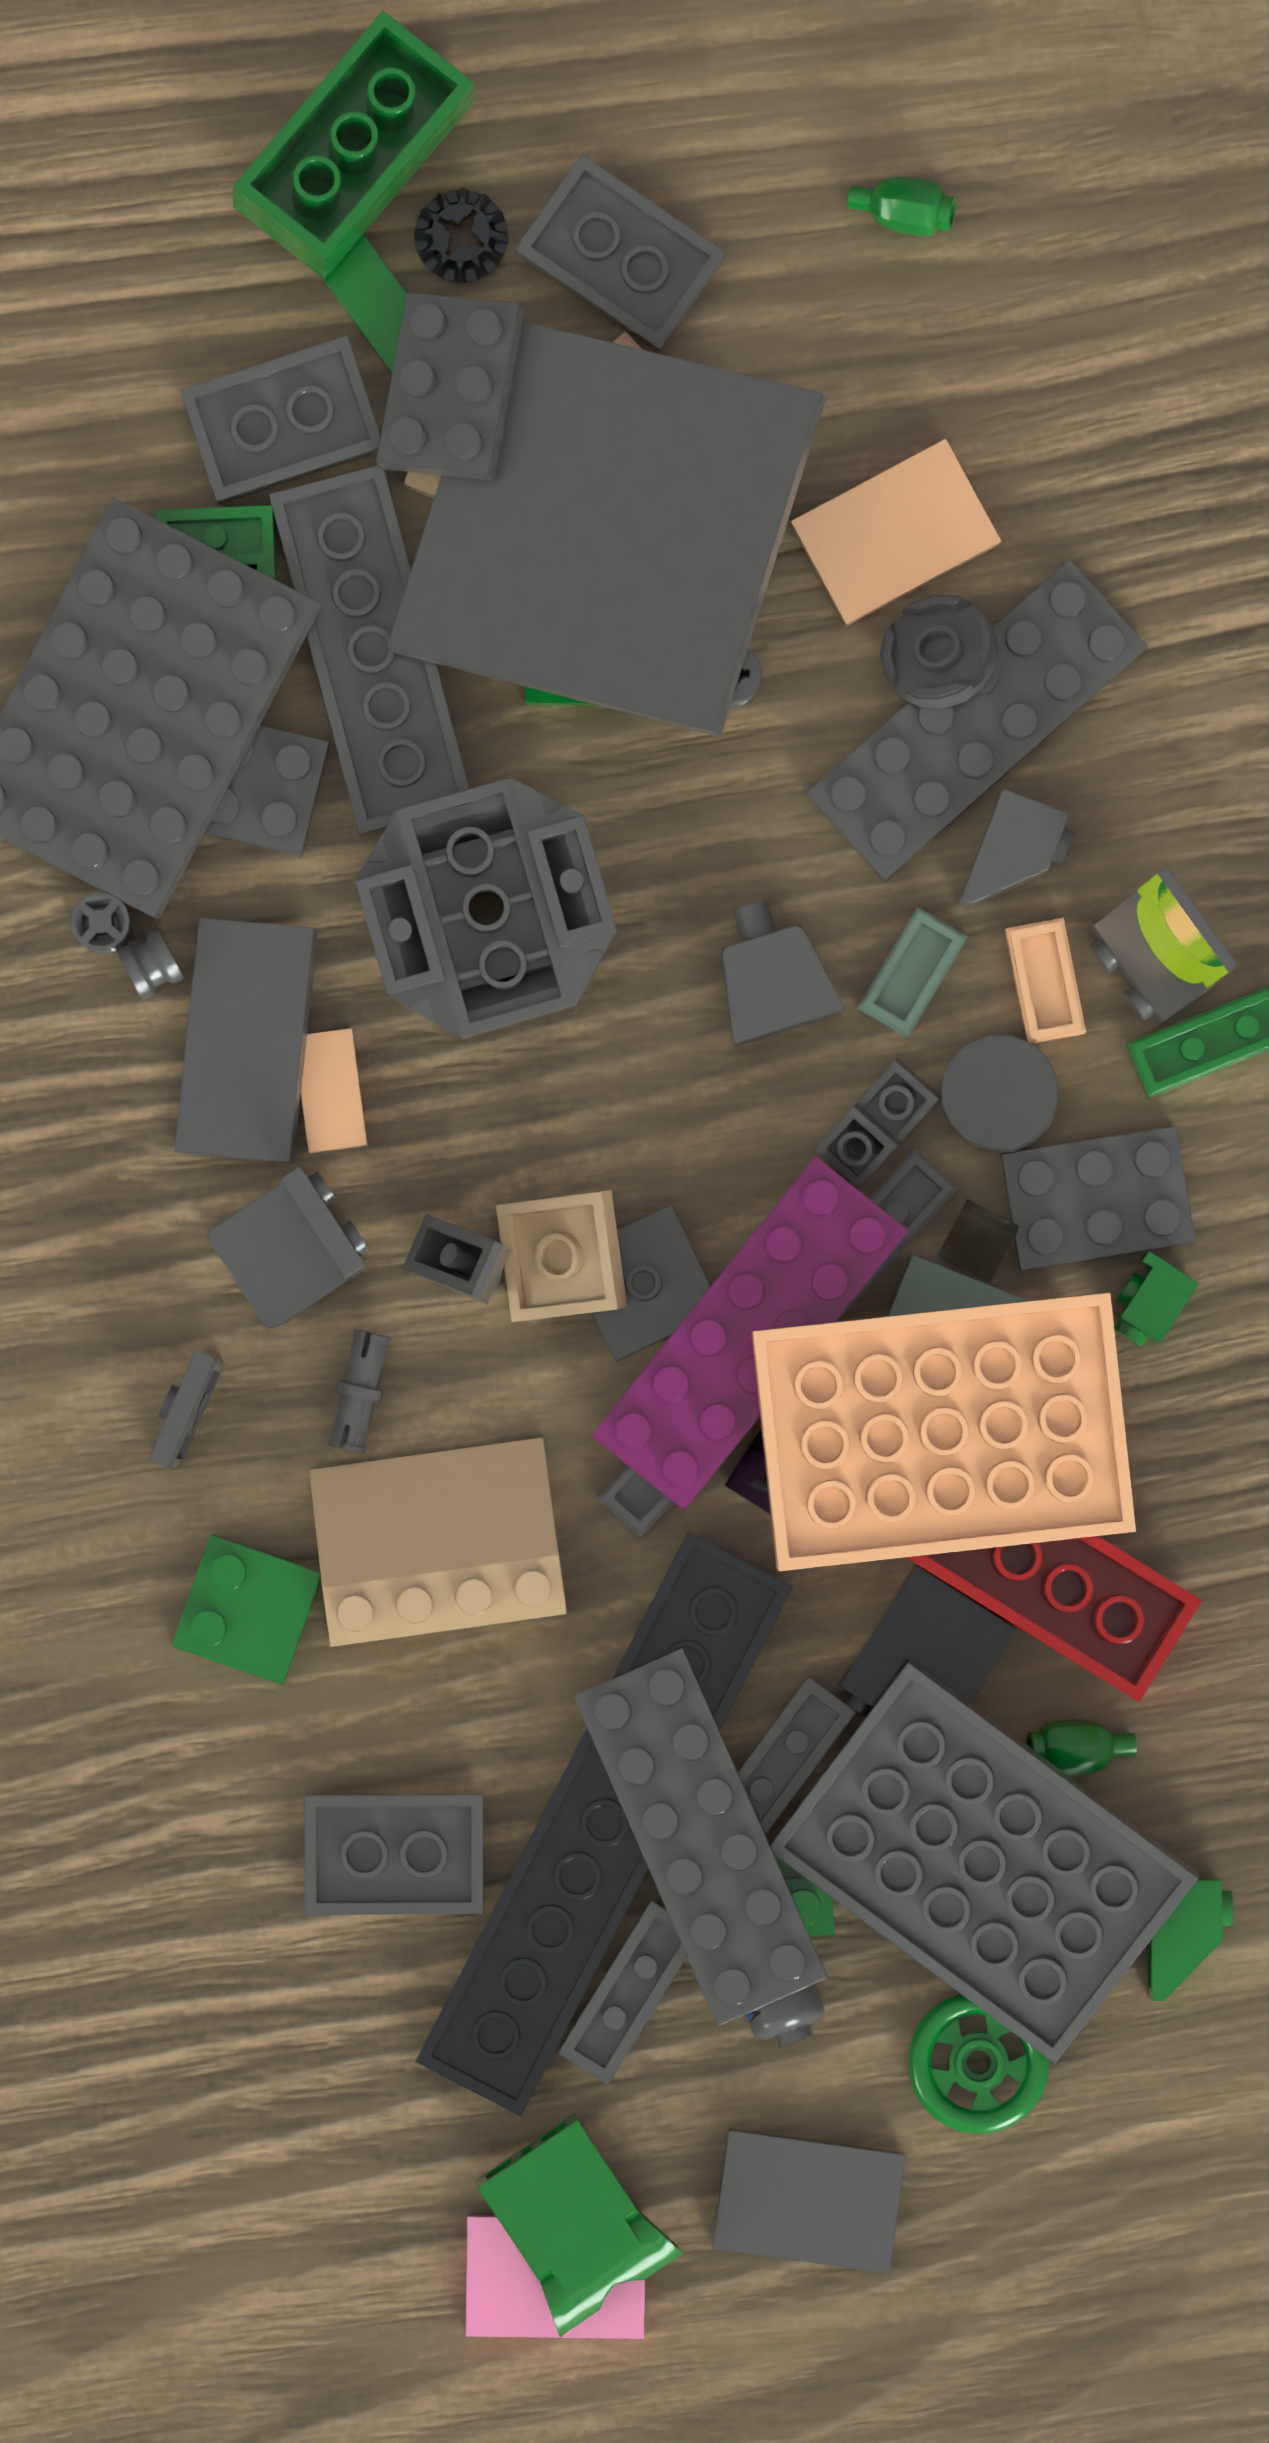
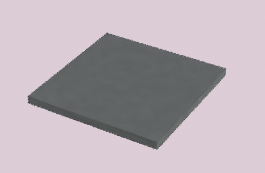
M523 321L495 481L441 475L387 648L393 653L720 737L826 398L821 392Z

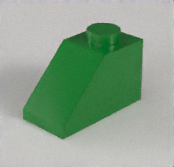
M1199 1877L1146 1946L1147 1997L1151 2001H1165L1223 1941V1926L1233 1925L1232 1891L1222 1890L1221 1879L1217 1877Z

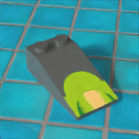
M1165 867L1090 930L1095 941L1089 944V947L1098 962L1109 974L1115 969L1118 970L1130 987L1123 994L1131 1008L1143 1022L1151 1017L1157 1026L1209 991L1238 966L1168 867Z

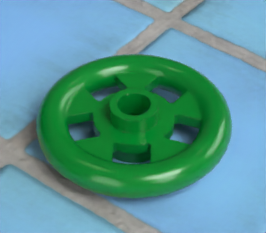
M959 1993L935 2005L916 2027L909 2045L908 2074L917 2099L924 2109L937 2121L960 2132L987 2134L1009 2128L1032 2111L1045 2090L1049 2077L1050 2060L1021 2038L1025 2054L1013 2060H1008L1006 2049L999 2041V2037L1011 2031ZM970 2015H985L987 2031L986 2033L973 2032L962 2036L959 2019ZM936 2042L953 2045L949 2055L950 2069L948 2070L932 2068L931 2066L932 2052ZM975 2051L985 2052L990 2060L987 2069L980 2073L971 2071L967 2066L969 2055ZM1006 2074H1009L1020 2087L1009 2100L1001 2104L990 2093V2090L997 2087L1003 2081ZM957 2082L964 2089L976 2092L977 2095L969 2109L956 2105L946 2097L953 2083Z

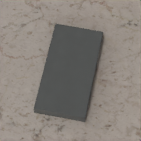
M199 918L174 1152L294 1164L318 935L317 929L312 927Z

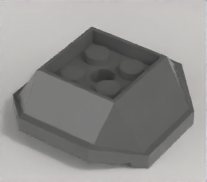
M511 777L396 810L369 859L365 862L355 879L388 997L461 1039L576 1007L617 932L584 815ZM484 894L498 897L504 905V912L501 918L490 925L479 924L470 915L472 902Z

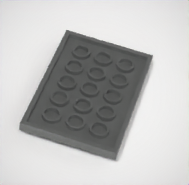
M112 497L0 714V838L159 920L322 605Z
M911 1658L770 1843L774 1855L1054 2064H1056L1199 1878L1197 1871Z

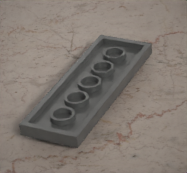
M377 465L269 494L294 590L322 605L307 634V639L360 837L385 830L398 809L470 789L437 665L432 662L393 653L387 648L411 568L384 469Z
M1070 559L994 626L999 645L995 671L982 690L966 702L945 709L921 708L908 702L806 793L810 801L883 882L888 880L1147 649L1148 646Z
M681 1648L574 1696L717 2026L719 2027L827 1979L828 1975L685 1650Z

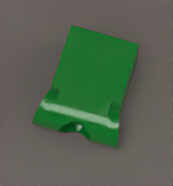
M572 2114L475 2180L478 2190L540 2281L560 2337L600 2311L605 2297L614 2285L628 2281L645 2280L684 2254L663 2231L636 2208L575 2114Z

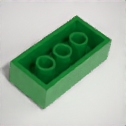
M382 10L233 185V207L325 280L472 107L475 83Z

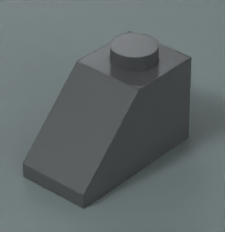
M1003 789L958 905L971 908L1046 874L1051 861L1062 865L1074 836L1073 831L1064 828L1069 813Z
M425 1214L403 1269L488 1305L494 1288L501 1279L503 1267L511 1250L493 1239Z

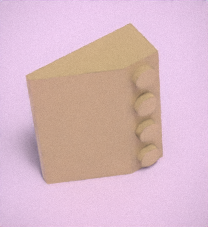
M543 1437L309 1470L330 1647L567 1614Z

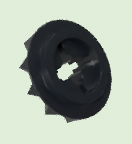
M463 187L455 191L438 193L426 207L421 209L414 231L416 249L423 264L441 279L455 283L473 282L490 274L502 261L508 245V228L503 212L486 194L469 191ZM471 215H474L471 233L477 239V243L483 247L480 248L475 244L471 246L463 242L458 249L454 248L450 256L447 255L450 250L451 234L445 230V226L441 222L443 221L447 225L451 223L455 226H461L465 220L468 221Z

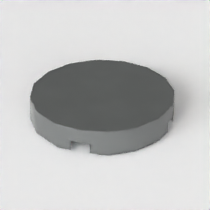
M933 595L915 601L902 610L904 615L897 620L895 625L891 622L884 633L880 651L884 674L890 685L902 699L921 708L945 709L966 702L984 688L996 669L999 645L995 629L982 610L960 596Z
M1011 1035L985 1036L966 1044L950 1060L941 1081L942 1109L951 1129L966 1144L980 1150L983 1148L988 1151H997V1153H1012L1033 1144L1050 1127L1058 1106V1079L1049 1059L1032 1043Z

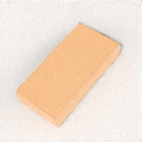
M1064 917L1006 928L1005 935L1026 1041L1037 1044L1086 1034Z
M352 1028L307 1034L301 1098L309 1154L368 1146Z

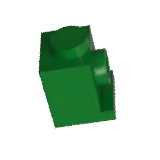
M1150 1251L1144 1253L1138 1263L1147 1269L1144 1277L1142 1278L1138 1274L1133 1273L1115 1300L1123 1309L1116 1319L1114 1331L1141 1348L1146 1340L1151 1341L1155 1345L1163 1341L1199 1285L1198 1282Z

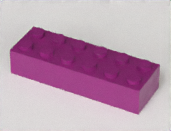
M815 1156L591 1436L685 1511L760 1417L751 1331L836 1322L908 1233V1230Z

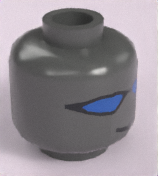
M814 1984L748 2013L746 2016L755 2037L761 2040L776 2038L779 2048H783L812 2037L810 2025L819 2021L823 2017L825 2010L817 1986Z

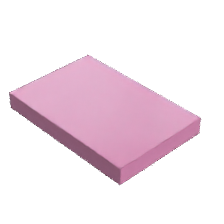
M468 2214L466 2337L644 2339L645 2280L628 2281L614 2285L605 2297L600 2311L560 2337L540 2281L495 2215Z

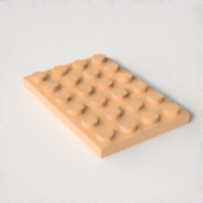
M1110 1293L751 1331L777 1571L1136 1532Z

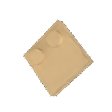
M612 1190L496 1205L500 1241L511 1250L504 1265L511 1322L627 1308Z

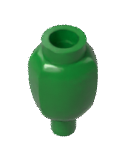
M890 177L882 180L874 189L851 185L848 193L847 208L870 212L875 222L885 229L901 234L930 237L939 230L951 231L957 200L955 196L945 195L944 190L932 181L908 177Z
M1090 1720L1050 1721L1042 1726L1039 1731L1028 1732L1026 1737L1027 1746L1068 1776L1100 1771L1108 1766L1113 1757L1136 1756L1137 1741L1134 1733L1111 1734L1105 1726Z

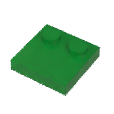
M210 1534L171 1646L284 1685L321 1581V1573Z

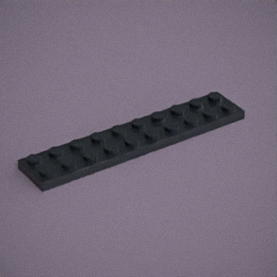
M687 1532L612 1679L683 1648L720 1730L793 1586ZM586 1728L415 2061L519 2116H522L649 1869L588 1728Z

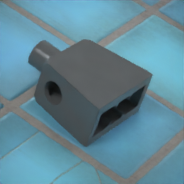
M767 900L753 902L733 910L743 942L722 948L721 960L734 1047L842 1014L843 1007L801 924L776 931Z

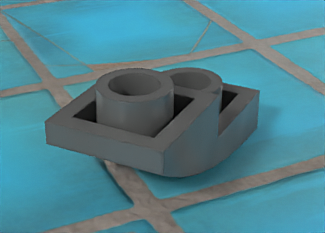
M897 1058L820 1143L815 1151L859 1189L941 1096Z

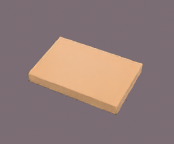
M946 439L790 522L793 531L845 627L999 546L1002 542Z

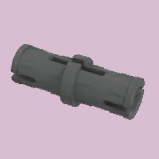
M354 1329V1340L344 1381L338 1380L336 1392L341 1394L331 1439L328 1442L329 1446L336 1448L344 1447V1450L365 1453V1444L375 1402L382 1401L384 1390L378 1388L391 1337L374 1335L375 1333Z

